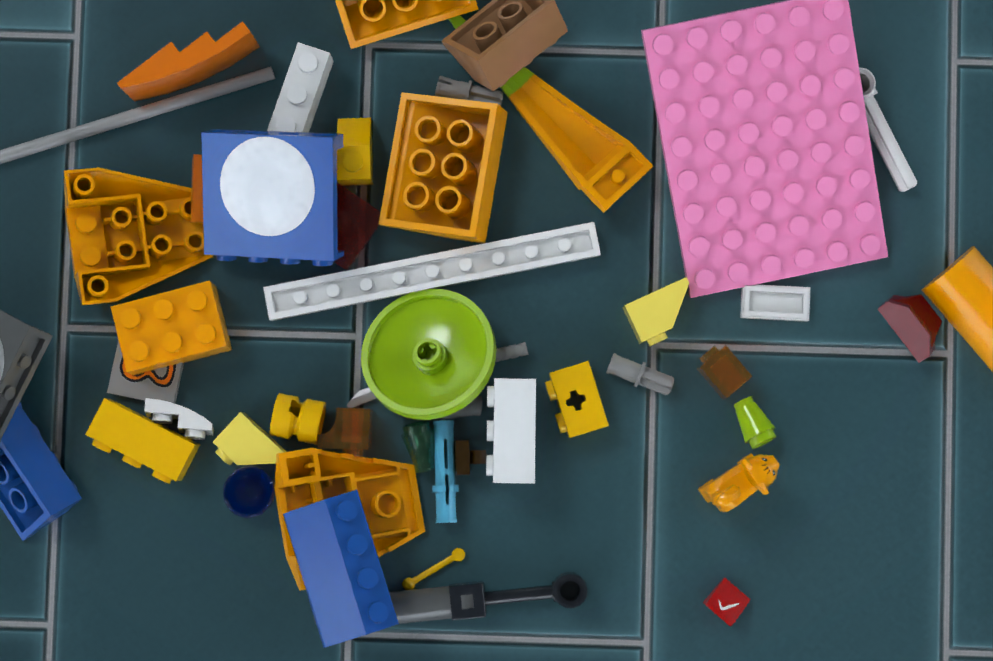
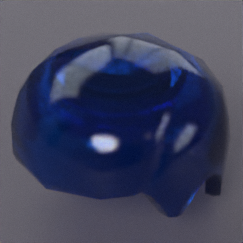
M250 465L237 468L229 474L224 483L223 498L226 507L236 516L244 518L262 515L273 502L274 482L261 468Z

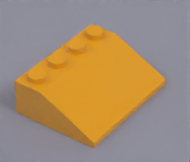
M401 92L379 225L449 239L486 243L508 112L498 103Z

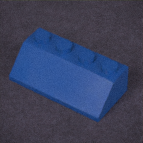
M19 402L0 440V507L22 541H24L69 511L82 497L78 493L75 483L68 478L60 466L57 456L50 451L42 439L39 429L30 421L22 409L21 402Z
M358 490L327 498L283 514L323 648L399 624Z

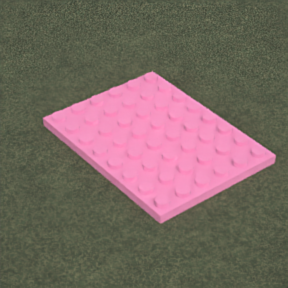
M785 0L641 30L685 277L689 281L688 294L690 298L742 288L745 285L752 286L888 257L848 0Z

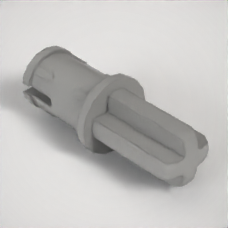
M440 76V82H437L435 96L498 103L500 106L502 104L503 93L501 91H492L485 87L473 85L474 81L470 80L467 83Z
M616 353L613 354L606 371L607 374H612L634 383L633 387L637 388L640 385L663 395H668L674 384L672 376L646 367V362H642L641 365Z

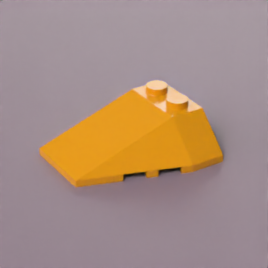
M316 448L277 453L274 490L285 556L299 591L306 589L284 520V513L327 498L358 490L378 558L426 532L413 464L366 458Z

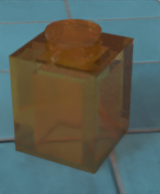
M714 345L699 358L703 364L697 370L722 399L728 398L753 377L726 345L719 350Z

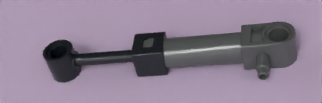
M565 572L556 577L555 581H552V585L484 592V582L473 581L454 583L442 587L389 592L398 623L404 624L452 619L453 621L486 617V605L553 599L554 602H558L559 605L565 608H575L585 601L587 586L580 575L574 572ZM566 581H574L579 585V593L572 599H566L560 594V588Z

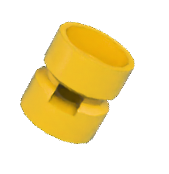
M279 393L272 412L270 435L290 439L293 435H296L300 442L318 445L325 419L326 402L306 399L301 403L297 396Z

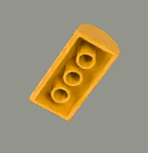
M972 246L927 284L922 291L993 372V267L977 248Z

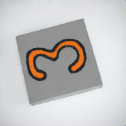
M118 340L107 393L144 401L146 398L158 399L175 404L184 363L131 375L126 372Z

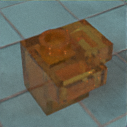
M336 408V421L332 429L327 433L318 434V448L343 449V453L363 456V450H371L373 409Z

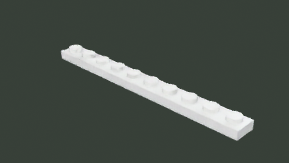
M590 222L266 286L263 289L269 320L274 321L406 295L427 289H436L598 257L601 253L595 223Z

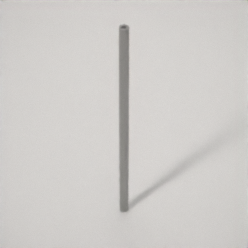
M271 66L2 149L0 150V164L275 79Z

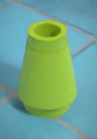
M751 396L733 405L744 441L749 443L752 449L763 446L776 438L773 431L776 427Z

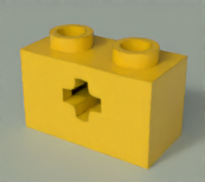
M589 361L549 373L550 380L545 382L550 401L557 400L561 413L555 414V418L561 434L567 432L568 438H572L609 426ZM575 391L577 396L583 395L584 402L580 404L581 410L576 411L574 406H567L566 400L571 398L570 392Z

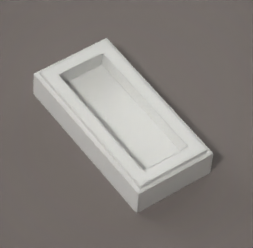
M756 284L752 286L745 285L741 289L740 318L809 321L810 287Z

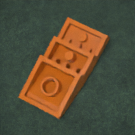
M242 21L216 42L208 32H205L182 51H179L170 42L117 82V84L134 102L169 94L199 83L231 67L260 46Z

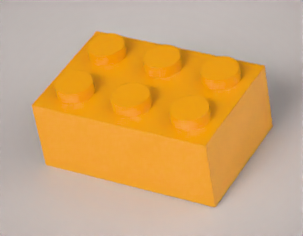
M210 280L111 306L126 372L131 375L141 374L178 363H186L232 350L217 287Z

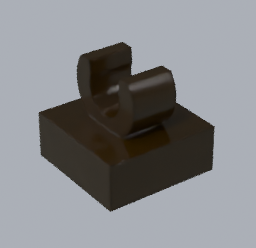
M469 440L454 441L455 475H470V464H486V450L469 451Z

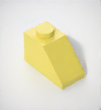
M687 277L624 305L623 310L639 344L647 341L649 346H652L668 338L665 332L671 330L675 324L689 285Z
M240 412L213 441L218 447L215 453L228 465H231L233 462L236 465L276 464L277 453L287 452L245 412Z

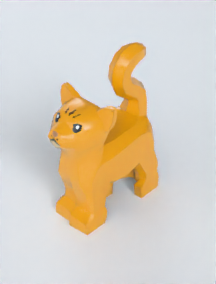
M750 453L738 461L737 465L716 479H711L699 487L698 491L707 503L712 502L719 511L728 512L757 490L763 495H768V487L776 480L780 464L774 455L758 454L753 456Z

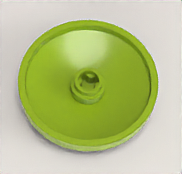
M427 289L408 293L390 303L373 320L365 335L361 350L363 376L369 389L378 401L387 409L400 416L417 420L442 418L466 407L485 388L492 375L496 361L494 332L482 310L467 297L444 289Z

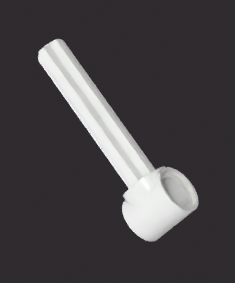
M859 68L861 82L863 83V97L869 133L898 190L905 192L915 187L917 180L874 98V95L878 93L875 88L876 80L874 75L866 68Z

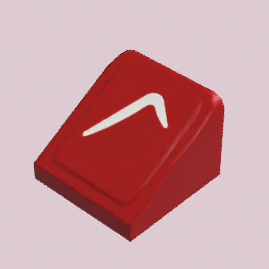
M724 577L703 601V604L731 627L750 602V599Z

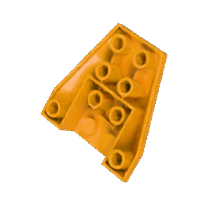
M100 167L64 170L66 221L74 278L82 306L117 302L213 257V255H204L203 223H190L192 188Z

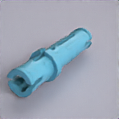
M454 420L433 421L435 486H432V493H436V523H456V492H459V485H455Z

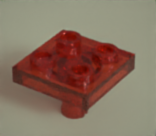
M337 183L338 250L344 251V256L333 262L347 271L379 227L380 211L339 183Z

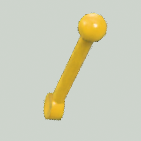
M455 548L449 557L413 578H405L402 582L403 588L405 590H412L416 583L453 561H462L465 558L464 550Z

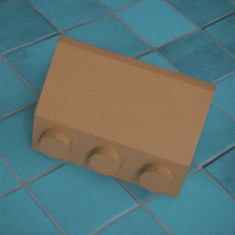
M492 0L445 37L442 43L474 81L495 91L498 87L506 84L508 79L519 70L528 66L545 49L554 45L561 36L568 32V29L555 0Z

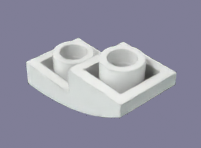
M150 398L145 399L144 412L147 417H152V422L172 424L173 419H178L177 428L179 433H185V438L205 440V435L214 434L213 424L198 413L171 402Z

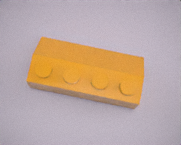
M335 0L351 49L478 10L476 0Z

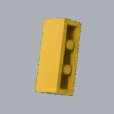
M107 398L103 399L85 434L94 439L92 445L107 453L114 449L124 454L122 458L124 462L139 469L143 464L154 470L152 473L153 477L168 484L172 480H183L200 447V444L185 438V436L159 423H154L144 415Z

